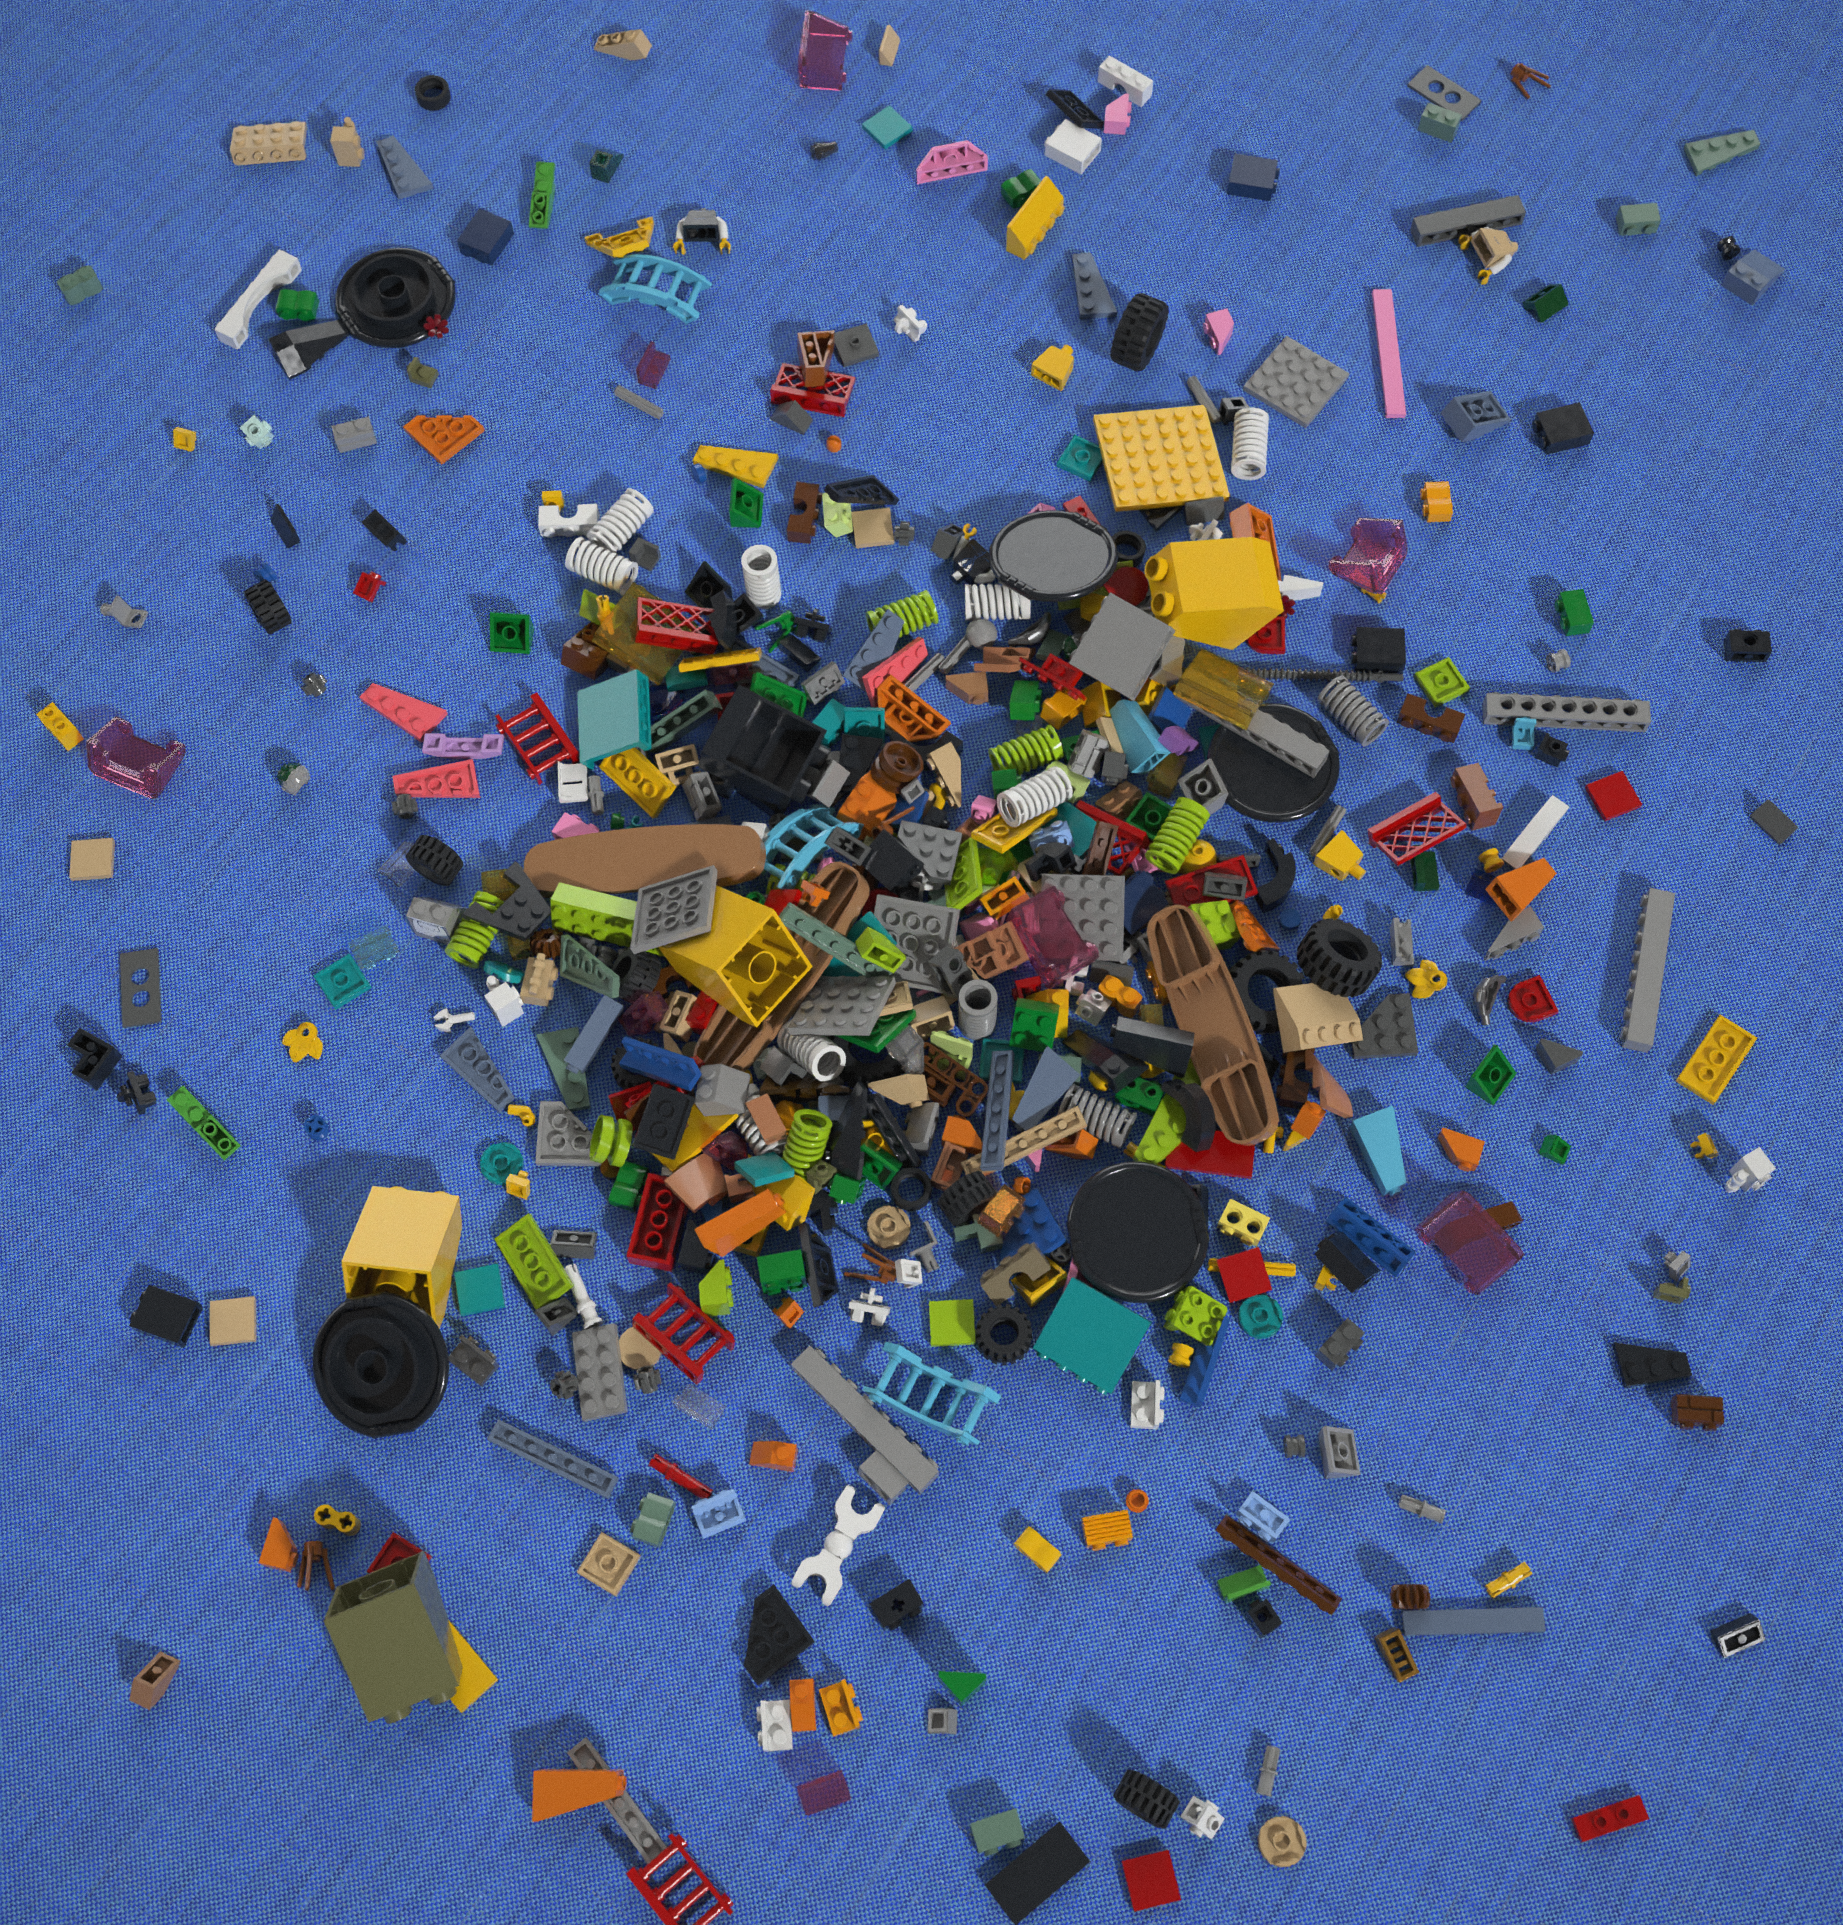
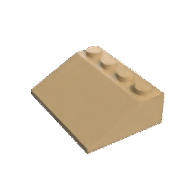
M1313 983L1273 988L1283 1053L1363 1040L1360 1019L1348 997L1335 996L1327 990L1320 989V986Z

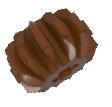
M550 927L545 930L541 928L540 932L535 931L534 935L530 937V948L533 955L537 956L538 953L546 955L545 959L552 958L554 960L556 956L560 957L561 935H563V932H559L558 928L551 930Z
M1399 1584L1391 1587L1390 1601L1395 1609H1427L1430 1606L1429 1587L1426 1585Z

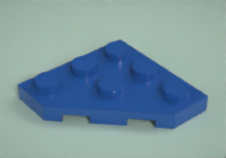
M1037 1188L1018 1199L1000 1253L1001 1260L1007 1256H1014L1018 1253V1249L1027 1243L1030 1245L1035 1242L1044 1256L1068 1242Z

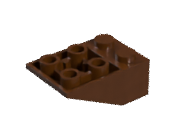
M591 621L563 645L561 665L595 681L608 668L606 659L608 654L617 643L623 645L628 638V634L616 628L613 635L608 636L606 631V636H603L601 626Z

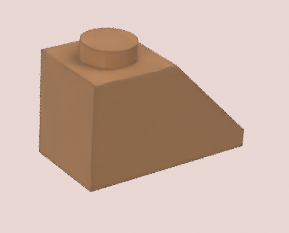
M986 672L946 675V689L967 704L980 705L988 702Z
M160 1651L133 1679L129 1700L150 1710L164 1695L180 1665V1660Z

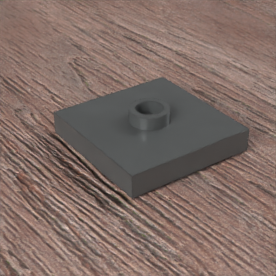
M867 323L835 333L834 345L844 367L879 357L878 348Z

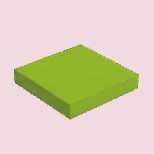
M1449 657L1414 674V678L1435 708L1470 690L1469 685Z
M973 1299L929 1301L931 1347L976 1345Z

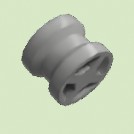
M1560 649L1555 654L1549 653L1546 656L1547 665L1553 673L1559 671L1560 668L1566 669L1571 665L1569 654L1565 649Z

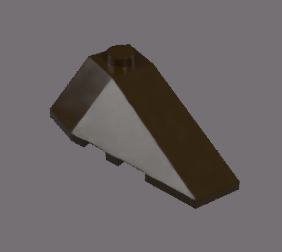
M789 1073L782 1085H779L767 1075L759 1090V1095L768 1094L771 1102L776 1105L783 1100L801 1103L818 1101V1096L851 1095L853 1090L849 1087L807 1077L801 1078L798 1075Z

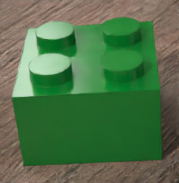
M1017 998L1009 1046L1044 1052L1047 1046L1052 1049L1060 1005Z
M801 1249L757 1257L760 1281L764 1294L775 1296L781 1294V1291L790 1290L791 1292H798L803 1290V1287H808Z

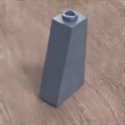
M606 995L603 996L565 1057L566 1069L574 1074L578 1072L583 1074L622 1016L623 1005Z
M1048 1046L1045 1048L1012 1118L1015 1121L1013 1126L1021 1133L1035 1127L1080 1076L1077 1071Z

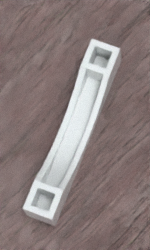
M280 249L271 257L269 263L260 271L256 279L250 283L247 290L238 298L234 306L228 310L221 322L216 325L214 330L219 341L237 350L249 337V320L258 303L272 291L292 283L302 271L298 258Z

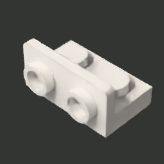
M1160 1380L1155 1382L1132 1381L1130 1428L1158 1429L1159 1423H1163L1164 1409H1160V1400H1164V1387H1160Z
M790 1699L777 1701L761 1700V1706L757 1707V1721H762V1731H758V1745L763 1746L764 1752L793 1750Z

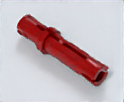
M657 1453L649 1463L650 1467L665 1475V1479L668 1481L671 1479L700 1499H709L708 1497H711L714 1491L678 1468V1464L670 1463Z

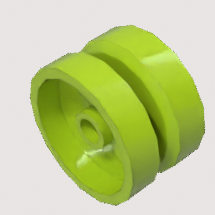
M601 1114L598 1117L591 1138L590 1161L603 1163L608 1159L609 1165L617 1167L624 1165L633 1133V1125L629 1120L619 1119L615 1123L611 1116Z

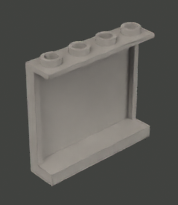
M1110 593L1103 599L1098 614H1095L1091 619V626L1088 631L1084 632L1081 636L1080 645L1071 653L1069 664L1134 701L1174 635L1175 630L1164 622Z

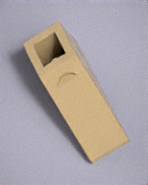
M638 29L600 35L594 50L628 60H639L647 57L652 44L642 30Z
M950 742L926 755L928 758L926 762L929 768L935 771L939 787L941 789L944 788L946 791L948 804L957 809L962 806L961 759Z

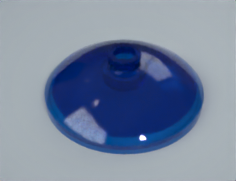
M666 683L649 686L650 723H657L682 706L685 702L683 690L668 692Z

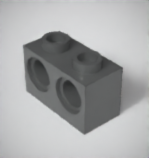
M945 946L928 963L944 994L959 999V992L963 985L974 980L972 971L965 964L961 951Z

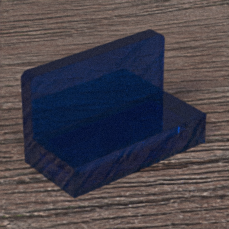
M1475 869L1464 894L1500 908L1485 890L1496 877Z

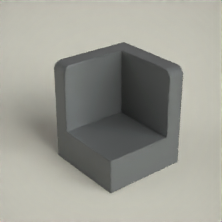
M639 537L629 551L630 561L636 562L638 566L648 571L653 570L661 557L657 545Z

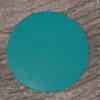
M493 960L485 961L483 967L488 975L491 976L495 973L497 978L509 983H522L525 975L522 970L514 966Z
M500 1142L490 1145L483 1152L480 1158V1168L483 1176L490 1183L506 1185V1179L509 1174L517 1176L519 1171L523 1170L524 1159L520 1150L515 1145Z
M1258 1294L1248 1297L1239 1309V1325L1250 1337L1267 1339L1275 1335L1280 1329L1283 1321L1282 1309L1276 1300L1267 1297V1295Z

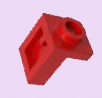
M373 571L370 574L362 572L353 594L373 602L380 585L385 586L387 582L381 580L382 576Z
M1040 975L1016 980L1014 988L1011 989L1013 1000L1017 1001V998H1023V994L1031 995L1041 991Z

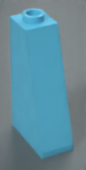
M1121 699L1109 710L1123 752L1126 754V760L1131 773L1147 774L1171 753L1158 741L1160 734L1136 701Z
M1393 1106L1353 1120L1350 1125L1352 1134L1383 1197L1387 1195L1393 1197L1400 1194L1406 1184L1395 1111Z

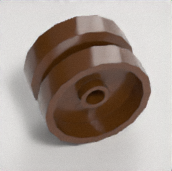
M891 741L885 745L873 762L871 774L877 784L883 789L894 794H901L900 790L922 772L923 760L920 754L910 745L901 741Z

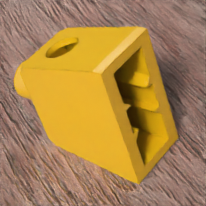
M1064 345L1060 350L1055 346H1050L1032 363L1031 376L1062 391L1074 366V357L1071 355L1073 353L1072 347Z
M1343 830L1316 855L1313 863L1316 867L1340 881H1343L1349 874L1359 881L1366 873V870L1359 866L1363 853Z

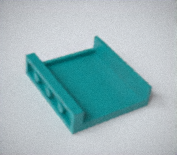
M636 669L578 691V741L581 764L593 770L595 761L635 747H639L644 751L652 749L648 676Z
M1072 1277L1033 1349L1037 1351L1036 1355L1046 1361L1050 1358L1057 1362L1055 1366L1065 1372L1069 1369L1076 1373L1075 1378L1087 1384L1090 1381L1095 1384L1094 1389L1104 1395L1107 1393L1112 1394L1146 1331L1151 1326L1152 1321L1079 1279Z

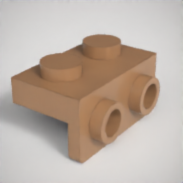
M1126 780L1094 803L1096 808L1123 821L1129 817L1143 796L1139 788Z

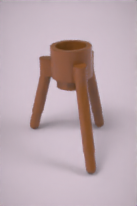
M1517 63L1511 71V76L1513 77L1511 81L1518 86L1527 99H1530V96L1519 81L1525 82L1530 77L1547 88L1551 87L1550 84L1537 77L1549 79L1548 75L1529 68L1522 63Z
M911 806L890 819L882 821L880 825L874 826L871 831L872 838L875 840L883 829L893 834V830L897 828H892L889 824L913 811L915 807Z
M863 1243L862 1246L883 1262L865 1253H862L861 1256L880 1266L878 1274L882 1276L853 1272L843 1273L844 1276L878 1281L886 1285L888 1281L894 1282L896 1278L895 1262L889 1260L866 1243Z
M308 1541L304 1543L297 1582L298 1588L302 1586L306 1568L305 1591H309L312 1563H318L320 1558H323L330 1589H335L328 1560V1549H323V1542Z

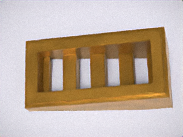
M1392 1627L1374 1637L1398 1683L1420 1673L1399 1628ZM1395 1638V1641L1389 1644L1386 1643L1387 1640ZM1399 1646L1400 1650L1391 1654L1390 1650ZM1404 1655L1405 1659L1395 1663L1394 1659ZM1409 1664L1410 1668L1399 1672L1398 1668Z

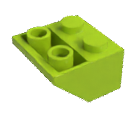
M719 1260L699 1283L700 1306L702 1312L708 1316L730 1314V1307H734L732 1289L728 1288V1286L732 1285V1274L730 1266H726L724 1260Z

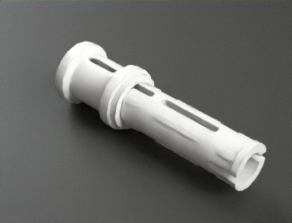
M570 1264L564 1269L574 1285L571 1290L577 1302V1313L581 1314L584 1322V1330L599 1327L603 1321L597 1315L595 1310L596 1304L588 1296L577 1265Z

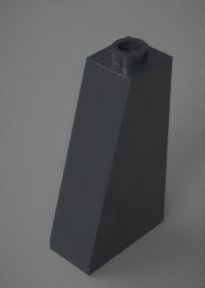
M1118 1016L1116 1025L1112 1024L1110 1037H1113V1047L1184 1079L1193 1049L1194 1032Z

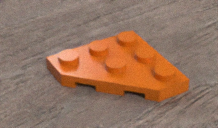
M417 415L403 426L404 431L441 465L485 431L484 426L471 415H463V418H453L452 415H436V418H426L425 415Z
M1235 900L1230 905L1239 933L1244 939V946L1253 952L1266 950L1267 953L1271 951L1278 952L1280 948L1244 902Z

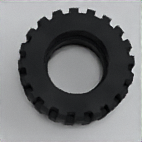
M1144 293L1136 294L1131 299L1119 321L1112 341L1110 357L1113 362L1136 372L1146 368L1159 345L1166 327L1169 307L1165 302Z
M1328 918L1314 923L1297 948L1298 965L1303 969L1304 975L1309 977L1314 985L1317 984L1320 986V989L1327 990L1335 996L1355 997L1363 994L1382 967L1381 952L1378 951L1377 944L1372 942V938L1364 934L1360 928L1357 929L1353 924L1345 923L1340 919L1333 920V918Z
M1261 950L1257 953H1250L1229 969V973L1245 1007L1253 1031H1256V1035L1273 1034L1279 1031L1276 1010L1265 1011L1252 1002L1248 994L1249 979L1256 974L1265 975L1272 979L1279 988L1303 984L1302 979L1305 978L1302 972L1298 973L1296 970L1299 966L1295 962L1291 964L1288 962L1289 957L1286 955L1279 957V953L1276 951L1267 953L1266 950Z
M904 1028L889 1042L891 1049L883 1060L872 1064L862 1063L851 1055V1042L835 1035H830L831 1041L842 1048L846 1056V1063L839 1077L844 1082L848 1081L849 1086L852 1088L855 1087L857 1081H861L868 1089L867 1083L900 1076L901 1073L905 1074L908 1069V1063L911 1060V1041L908 1029Z

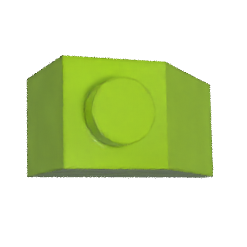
M869 927L855 941L862 958L892 973L906 959V956L885 935Z

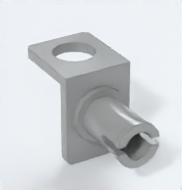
M116 596L112 604L104 603L100 608L101 614L113 616L123 627L141 628L148 615L146 610L132 609L120 596ZM136 615H141L139 621L132 623Z
M925 1221L923 1225L931 1243L910 1252L908 1255L909 1257L920 1256L926 1272L930 1273L940 1268L932 1253L933 1247L937 1246L938 1242L928 1221Z

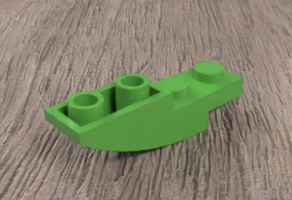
M536 162L529 228L548 229L555 194L554 178L556 166L554 162Z
M184 1086L180 1087L167 1099L170 1105L224 1161L241 1147Z

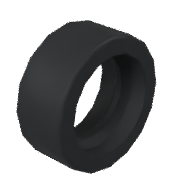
M429 75L421 78L416 83V98L419 105L425 110H440L449 103L451 94L448 83L444 78L437 75ZM437 88L443 90L436 97L429 98L423 96L429 89Z
M1132 531L1115 533L1112 537L1116 546L1128 544L1138 551L1133 556L1122 555L1118 552V562L1132 560L1133 567H1137L1144 557L1145 541L1140 535Z
M903 1168L895 1174L891 1181L892 1200L903 1210H920L927 1205L931 1198L932 1185L930 1178L919 1168ZM913 1177L922 1182L924 1192L921 1198L916 1201H906L900 1196L898 1191L899 1184L905 1178Z

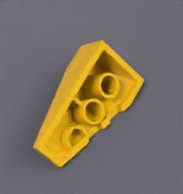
M747 1155V1156L745 1157V1159L750 1158V1157H754V1156H752V1155ZM794 1174L791 1178L754 1187L752 1185L756 1195L769 1189L774 1193L778 1192L785 1201L783 1206L787 1212L775 1221L786 1231L805 1222L815 1188L802 1177Z

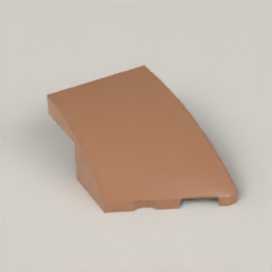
M983 647V663H974V671L1016 672L1023 667L1020 661H1018L1020 657L1030 662L1036 653V648Z
M1012 921L954 948L961 951L966 964L970 968L975 969L984 979L996 976L1030 960Z
M1306 1050V1070L1313 1073V1089L1319 1091L1320 1107L1345 1119L1353 1117L1351 1102L1345 1090L1312 1051Z
M715 1149L709 1150L691 1160L664 1180L665 1185L693 1213H696L707 1202L713 1206L728 1193Z

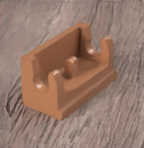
M768 1094L745 1103L766 1145L786 1138V1128Z
M948 1141L945 1142L931 1177L932 1187L945 1191L960 1178L963 1171L961 1162L968 1158V1153H965L966 1149Z
M741 1174L724 1175L731 1203L749 1200L755 1196L752 1185H748L749 1183L746 1180L738 1181L739 1179H745Z

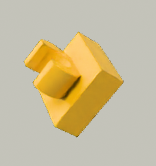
M179 427L173 429L174 447L192 452L195 449L196 432Z
M561 490L542 491L544 506L558 505L560 511L561 508H564Z
M1707 1133L1697 1136L1699 1142L1695 1141L1690 1144L1691 1148L1701 1147V1152L1695 1155L1697 1159H1702L1705 1156L1712 1159L1719 1156L1711 1136Z
M520 1170L517 1176L509 1174L506 1179V1193L527 1200L530 1195V1180L526 1179L529 1173Z
M1323 1265L1314 1288L1322 1291L1326 1285L1329 1290L1334 1291L1337 1286L1332 1284L1330 1279H1338Z

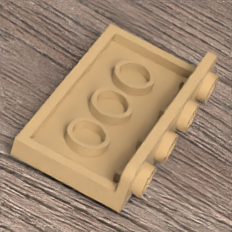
M294 121L283 124H257L255 126L234 127L230 146L234 164L249 165L305 160L306 122Z

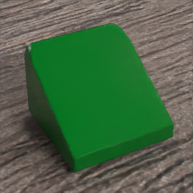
M1547 1135L1539 1150V1154L1564 1165L1571 1145L1558 1135Z

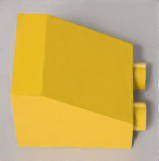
M1254 537L1170 542L1157 554L1151 556L1145 563L1144 573L1149 581L1152 597L1151 611L1155 614L1156 619L1175 630L1173 636L1233 650L1284 611L1269 541Z
M717 885L711 931L658 947L676 972L737 1018L756 1028L813 967L774 909Z
M372 1186L341 1261L346 1297L352 1298L383 1291L404 1296L422 1307L440 1329L446 1311L462 1231L459 1196L450 1195L443 1191L431 1193L407 1190L399 1186L391 1188Z

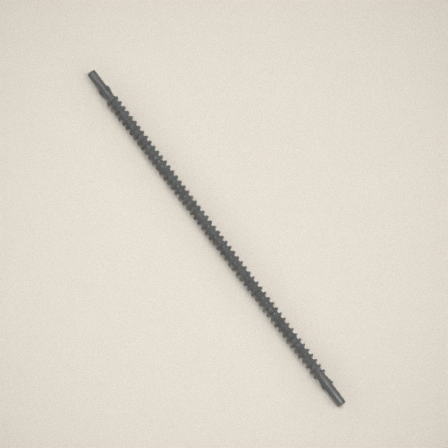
M1182 666V678H1184L1189 670L1205 676V679L1210 676L1211 679L1217 677V679L1219 677L1223 679L1225 677H1228V679L1240 677V680L1245 677L1248 680L1250 677L1252 680L1254 678H1257V680H1260V678H1263V680H1266V678H1269V680L1280 678L1282 681L1283 678H1286L1288 681L1291 678L1292 681L1298 679V681L1304 679V681L1307 679L1310 681L1321 679L1323 682L1324 679H1327V682H1329L1330 679L1333 680L1343 675L1350 682L1362 680L1364 683L1367 680L1368 683L1371 681L1382 683L1383 681H1403L1404 678L1403 673H1383V671L1371 673L1370 670L1368 673H1365V670L1360 673L1359 670L1356 672L1353 670L1350 672L1348 670H1345V672H1342V670L1330 672L1328 669L1325 672L1322 669L1319 672L1318 669L1316 671L1312 669L1310 671H1307V669H1304V671H1301V669L1290 671L1287 668L1284 671L1281 668L1279 671L1275 668L1273 671L1272 668L1266 670V668L1260 670V668L1249 670L1247 667L1246 670H1243L1241 667L1238 670L1237 667L1231 669V667L1228 669L1225 667L1223 669H1220V667L1208 669L1206 666L1205 669H1202V666L1197 669L1194 666L1192 669L1190 666L1188 668Z

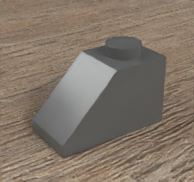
M949 524L938 529L930 551L935 552L936 556L941 559H948L954 556L960 538L965 535L963 528Z

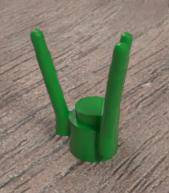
M789 610L755 627V630L758 631L776 623L779 629L786 630L770 647L769 653L778 646L780 640L794 631L795 617Z

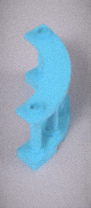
M632 254L613 259L612 262L619 267L612 285L602 287L598 293L611 305L637 299L643 304L654 307L658 304L667 308L666 312L676 316L685 324L698 319L700 313L694 309V303L699 292L712 286V283L705 276L674 261L652 255ZM641 270L654 271L647 286L636 284ZM632 272L629 281L625 284L621 283L625 273ZM661 272L674 276L671 286L666 293L655 289ZM681 280L693 287L687 303L675 297Z
M812 805L811 808L806 810L803 808L799 809L780 821L767 834L769 838L764 843L766 862L761 874L765 875L767 871L779 878L780 881L777 887L780 889H794L808 866L819 855L830 849L825 842L836 826L858 839L864 824L842 822L833 817L835 808L831 806ZM814 827L823 831L815 837L804 832ZM794 836L807 842L799 852L785 845ZM779 851L793 859L785 872L770 864Z
M885 1342L882 1350L889 1354L888 1358L890 1360L876 1389L863 1387L862 1390L870 1395L868 1399L877 1404L882 1402L928 1427L955 1437V1440L963 1445L968 1446L969 1443L979 1445L980 1441L970 1434L984 1405H987L988 1402L998 1404L1001 1395L986 1385L964 1379L963 1382L952 1378V1373L935 1365L933 1368L921 1362L922 1358L901 1345ZM902 1362L910 1367V1373L895 1401L885 1395L884 1391L897 1364ZM924 1374L933 1379V1385L918 1413L904 1406L917 1377ZM947 1385L956 1389V1395L943 1422L940 1423L927 1416L941 1387ZM968 1395L975 1397L976 1402L963 1430L951 1427L964 1397L967 1398Z

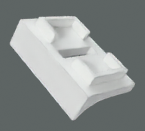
M558 761V795L560 803L588 801V774L586 766L581 763L563 764ZM582 782L580 784L563 785V783Z

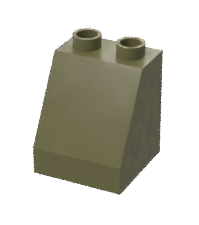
M424 1551L336 1587L323 1621L369 1723L384 1717L385 1722L388 1724L397 1722L412 1712L411 1705L428 1699L431 1705H437L449 1700L457 1693L456 1687L459 1686L463 1666L435 1575Z

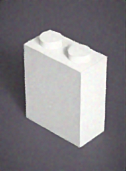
M1065 119L1061 125L1059 124L1056 127L1052 136L1047 137L1044 143L1045 156L1082 174L1101 151L1102 138L1083 128H1079L1076 124Z

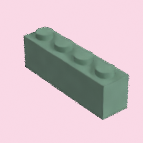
M704 690L652 725V749L649 751L660 753L722 711L723 708L715 694Z

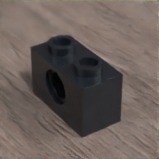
M1734 629L1729 630L1723 640L1726 661L1766 662L1772 653L1770 631H1742Z

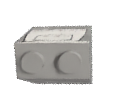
M414 897L406 917L416 936L448 945L451 937L454 936L455 930L458 929L463 913L468 908L430 897Z

